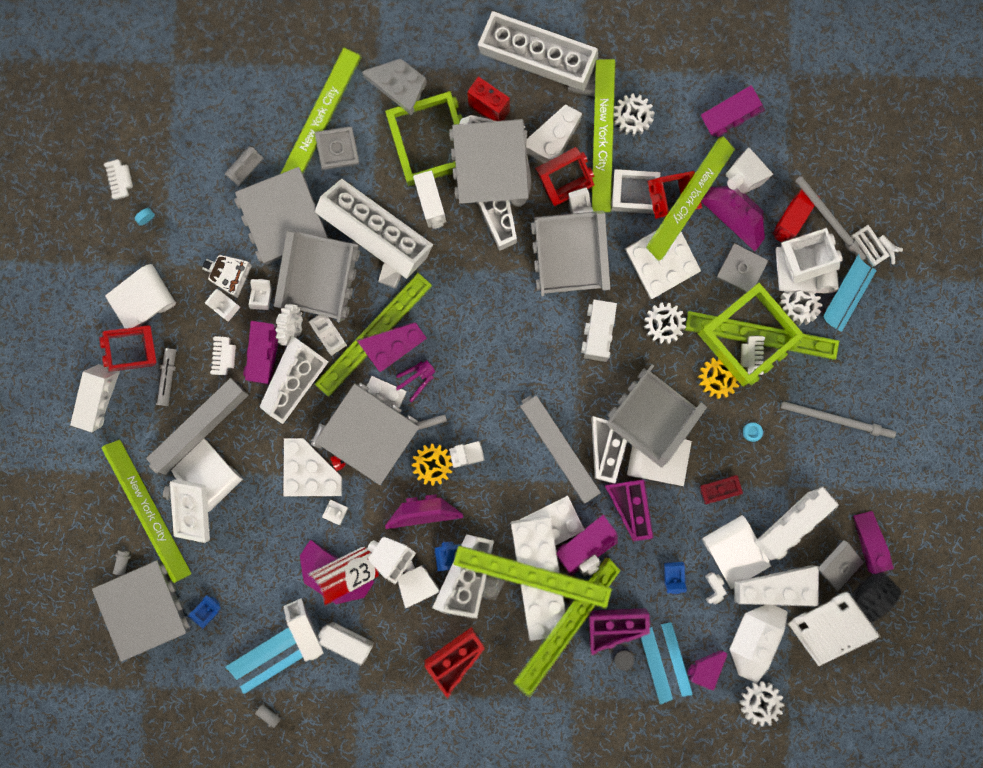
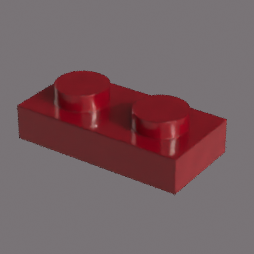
M738 475L699 486L705 505L743 494Z

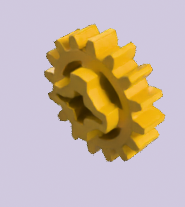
M712 358L711 364L706 361L704 363L706 368H700L703 375L698 376L703 381L699 386H705L703 392L709 391V397L716 394L717 399H720L721 394L724 398L728 397V392L734 394L733 388L739 387L736 383L738 380L730 371L721 369V366L725 368L726 366L719 358L717 362ZM711 368L712 374L707 378V373ZM722 375L723 379L720 382V380L716 381L715 377ZM732 377L731 384L727 388V381ZM710 385L716 386L718 390L713 389Z
M431 444L430 449L424 445V451L417 450L419 456H413L417 460L416 463L412 464L413 467L417 468L413 473H419L417 479L421 480L424 478V484H427L428 481H431L432 486L435 485V481L442 484L441 479L448 480L446 474L452 473L449 467L453 466V463H449L451 456H446L447 449L443 452L441 451V445L437 449L434 444ZM429 452H434L433 455L427 459L423 457L425 454ZM440 455L444 457L446 466L441 465ZM434 459L436 460L435 463L438 466H440L441 469L433 468L432 470H430V466L424 461L432 462ZM420 464H423L425 466V475L422 473L420 469ZM435 472H443L440 476L432 478Z

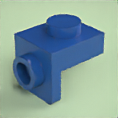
M444 542L442 547L435 548L437 571L450 570L459 545H454V542Z
M684 562L664 563V582L667 593L680 594L681 592H687Z
M206 595L188 617L204 629L219 613L221 609L220 603L214 597L210 598Z

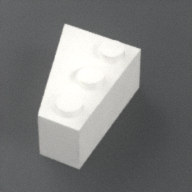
M594 300L592 305L589 304L587 316H590V323H586L584 334L587 335V341L582 343L581 353H585L584 358L607 362L609 359L617 303Z

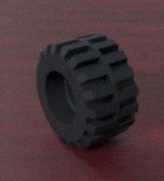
M880 572L870 576L861 583L851 594V597L868 621L872 623L883 617L893 608L899 600L902 591L884 572Z

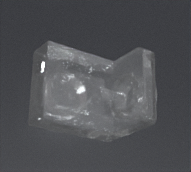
M486 574L482 597L496 600L505 582L504 579Z

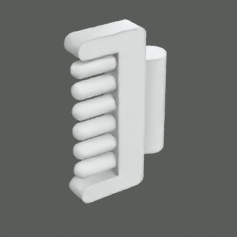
M119 160L105 163L106 171L110 172L107 174L108 180L112 181L109 185H114L110 187L113 190L111 192L113 194L112 198L116 200L128 197V189L133 188L128 165H122Z
M748 336L747 343L741 344V366L746 367L748 374L760 366L755 364L763 363V356H755L764 354L763 351H755L764 349L763 346H755L764 345L765 337Z
M213 337L214 341H218L214 342L213 345L222 347H213V350H215L213 355L220 356H213L212 359L221 361H212L213 365L220 366H212L211 368L216 370H211L210 373L213 375H227L228 368H234L236 345H230L231 339L228 337Z

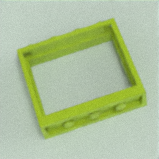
M451 92L416 101L413 107L414 112L447 102L454 124L458 125L462 119L461 114L457 115L456 108H459L456 97H452ZM401 107L385 111L408 186L415 184L413 176L432 170L433 177L437 178L453 173V168H456V161L412 174L395 119L409 113Z
M760 283L755 285L698 333L743 387L748 383L753 385L760 379L758 375L761 372L766 374L774 367L772 363L776 360L780 362L788 355L786 351L790 348L794 350L802 343L800 339L805 336ZM756 295L792 339L752 373L748 374L712 331Z

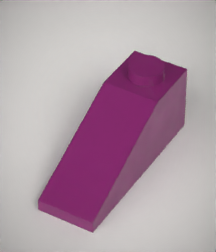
M873 511L853 515L868 572L876 574L894 569L889 549Z

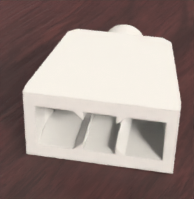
M748 148L726 173V176L729 178L727 185L732 190L738 188L741 193H747L763 185L773 173Z
M383 537L379 543L372 541L368 546V550L372 552L369 556V562L386 579L396 584L416 554L407 546Z
M412 560L404 570L405 574H402L398 579L405 608L440 592L439 587L423 565L415 568Z

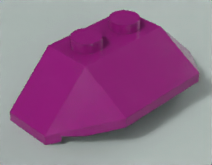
M728 186L709 188L701 202L751 249L756 251L765 239L764 211L745 193H741L738 188L735 190L730 189Z
M437 494L425 496L426 500L418 501V497L407 498L406 503H402L385 527L390 529L464 517L463 513L443 498H437Z
M311 539L300 555L304 584L323 595L317 581L309 574L339 559V557ZM371 580L332 602L340 604L365 598L375 581Z

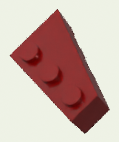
M471 627L424 660L425 668L446 698L450 696L452 690L459 684L464 674L471 668L485 647L482 640Z

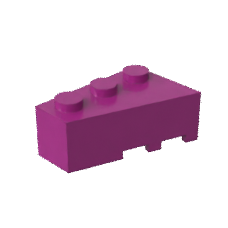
M750 85L701 114V117L713 137H720L726 134L728 129L738 127L746 120L766 110L753 86Z
M251 321L247 365H245L243 372L246 381L270 385L278 348L276 325Z
M412 322L356 341L376 369L381 372L427 338L418 325Z
M645 480L605 485L632 540L653 539L654 535Z
M602 515L584 531L576 535L568 544L565 543L559 547L556 553L557 558L569 575L572 576L579 571V566L592 556L596 555V557H599L618 543L617 532L605 516Z
M647 608L592 610L588 615L591 655L607 648H613L615 645L625 641L629 642L650 634V619Z

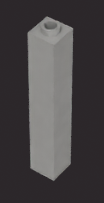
M230 378L146 458L151 463L149 467L155 473L159 472L166 475L249 394L235 380Z
M530 395L522 400L523 405L520 408L583 504L600 494L601 492L537 395L533 398Z

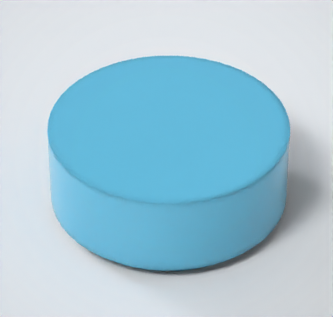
M145 208L135 216V221L139 225H144L153 219L155 214L150 208Z
M749 423L743 428V436L749 442H756L763 435V429L757 423Z

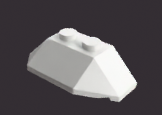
M765 604L744 614L729 649L738 675L758 683L769 668L785 630L788 611L775 605Z

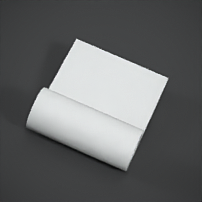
M820 244L814 249L793 251L801 271L831 262L824 244ZM781 247L776 248L779 291L833 293L839 289L837 270L794 284Z
M153 264L140 268L105 295L124 328L140 327L155 314L165 312L176 304Z
M203 439L171 470L177 480L206 485L208 512L243 480L241 475L223 460L206 439Z
M684 439L672 458L662 468L632 445L627 476L684 486L692 441Z
M743 515L702 538L705 547L715 559L730 589L734 588V582L750 579L771 567L768 557L754 543L757 538Z

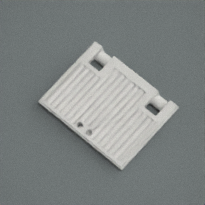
M848 592L834 597L832 601L808 613H803L793 618L788 623L818 666L880 637ZM846 602L849 607L841 610L839 604ZM805 622L809 628L802 631L799 624Z

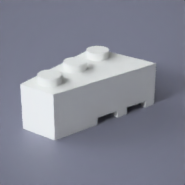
M564 105L527 139V154L543 163L561 155L581 121L582 113Z
M100 364L83 371L71 426L89 432H94L102 427L104 414L120 371L108 372L107 367H103Z
M593 416L591 419L595 479L615 484L627 441L606 425L608 420Z

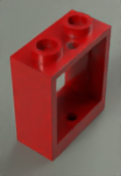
M480 77L475 80L467 91L469 107L485 118L493 121H504L509 114L510 98Z
M576 147L535 168L554 206L568 200V193L595 186L592 180L595 177L590 167L587 168L586 166L588 159L585 153H580ZM577 160L583 176L555 190L549 174Z
M695 171L647 181L655 219L666 217L670 212L663 183L678 180L680 194H682L694 176ZM701 202L695 210L702 209Z
M802 189L795 195L772 232L775 235V239L781 243L793 239L798 234L815 206Z
M150 325L103 331L102 337H99L100 348L105 350V356H102L103 367H107L108 372L151 367L157 363ZM142 335L146 361L113 365L109 339Z

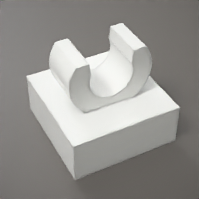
M330 500L322 518L341 525L348 507Z

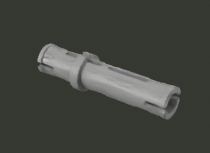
M164 348L163 364L160 365L162 371L156 405L169 406L173 371L176 369L174 367L176 349Z

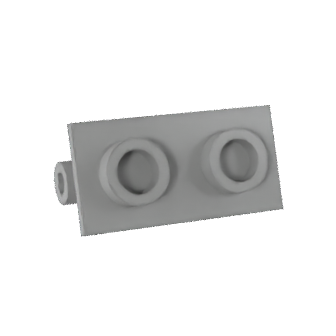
M249 146L227 170L225 175L240 186L262 161L263 157L253 147Z

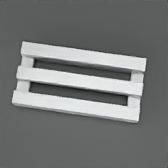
M869 225L851 236L859 243V248L866 255V259L872 267L890 256ZM863 232H867V234L874 242L880 253L883 255L882 257L879 256L877 251L874 249V246L867 239ZM859 235H860V237L862 238V240L864 241V243L867 245V247L869 248V250L871 251V253L873 254V256L876 258V261H875V259L872 257V255L870 254V252L868 251V249L866 248V246L863 244V242L861 241V239L859 238Z

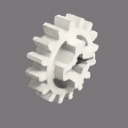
M634 94L631 95V98L625 95L624 101L618 100V106L614 107V111L617 112L614 113V119H617L614 125H620L619 131L626 130L625 135L632 132V135L635 136L637 131L643 134V128L648 130L650 127L648 124L653 122V119L650 118L654 116V112L650 111L652 104L647 105V98L644 101L641 100L642 95H639L638 98H635ZM625 107L626 112L621 116V111ZM632 112L633 114H637V116H636V117H634V115H631V116H630V113ZM646 115L645 121L642 123L641 117Z
M784 291L780 296L782 300L779 302V305L783 306V311L793 322L797 321L799 326L803 322L805 325L809 324L810 320L813 322L821 312L819 308L822 304L817 302L821 297H816L815 293Z
M660 303L659 308L655 305L652 307L654 312H647L650 318L644 319L648 323L644 326V329H649L647 336H654L653 342L659 339V344H662L664 340H666L667 344H670L671 339L675 342L678 340L676 335H683L680 329L686 328L685 325H682L686 318L680 317L683 311L677 312L678 306L671 308V303H668L664 307L663 303ZM662 311L668 312V314H666V315H661V314H657V313L662 312ZM674 316H675V318H676V320H677V325L674 324V320H673V317H674ZM669 317L668 326L660 330L663 324L662 321ZM652 321L656 323V331L653 328ZM669 332L672 335L662 336V333Z
M286 304L285 308L281 309L282 313L277 317L276 338H278V343H281V345L287 346L291 336L297 339V336H300L302 332V312H300L298 305Z
M760 681L759 686L755 682L752 683V689L746 687L748 693H742L741 695L745 700L740 701V704L745 706L741 709L743 713H747L745 717L748 720L752 718L751 722L753 724L759 721L761 726H764L765 721L771 725V719L778 721L776 715H782L783 712L779 708L784 707V704L779 702V700L783 699V696L776 695L779 690L777 688L772 689L770 683L765 687L763 681ZM762 691H767V692L771 693V696H770V695L765 696V695L762 693ZM761 699L765 701L763 703L764 710L759 706L761 704ZM752 712H760L762 716L754 715Z

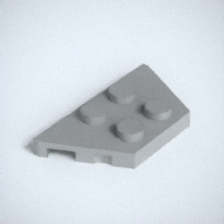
M402 59L362 72L366 80L410 115L413 114V107L416 101H419L421 91L424 90L427 83L423 75Z

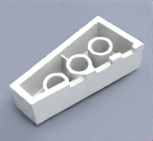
M510 201L477 202L499 251L516 244L517 237Z
M823 487L810 491L754 543L769 560H780L787 554V549L798 544L801 540L800 538L809 533L838 504Z
M466 534L461 546L491 554L494 541ZM452 564L432 608L443 613L477 618L486 574Z
M809 565L734 582V602L740 604L818 606V566Z

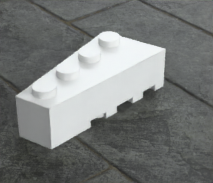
M291 336L260 408L283 424L322 372L328 361L294 336Z

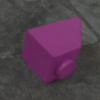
M719 650L696 660L695 664H691L688 670L689 680L714 691L727 653Z

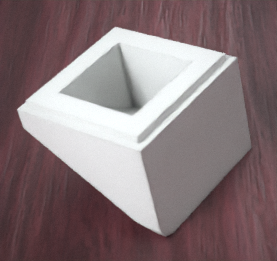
M384 263L378 282L396 289L401 274Z

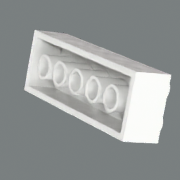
M493 11L478 44L482 55L582 91L585 90L598 59V48Z
M343 179L339 180L320 196L315 209V213L406 279L426 260L433 246L428 240Z
M550 516L511 521L517 562L559 573ZM521 584L530 641L545 639L565 614L563 596Z

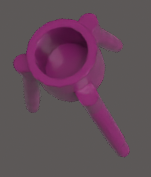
M427 360L423 363L419 362L417 365L396 375L397 378H400L415 370L417 372L397 386V391L418 376L422 380L426 378L410 398V402H413L428 382L434 378L432 374L436 371Z

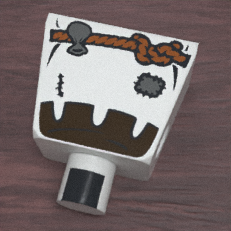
M219 255L216 262L206 259L202 269L210 272L208 280L238 298L252 265L244 260Z

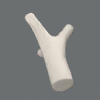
M882 235L879 241L887 249L891 257V264H895L894 252H902L903 248L895 246Z

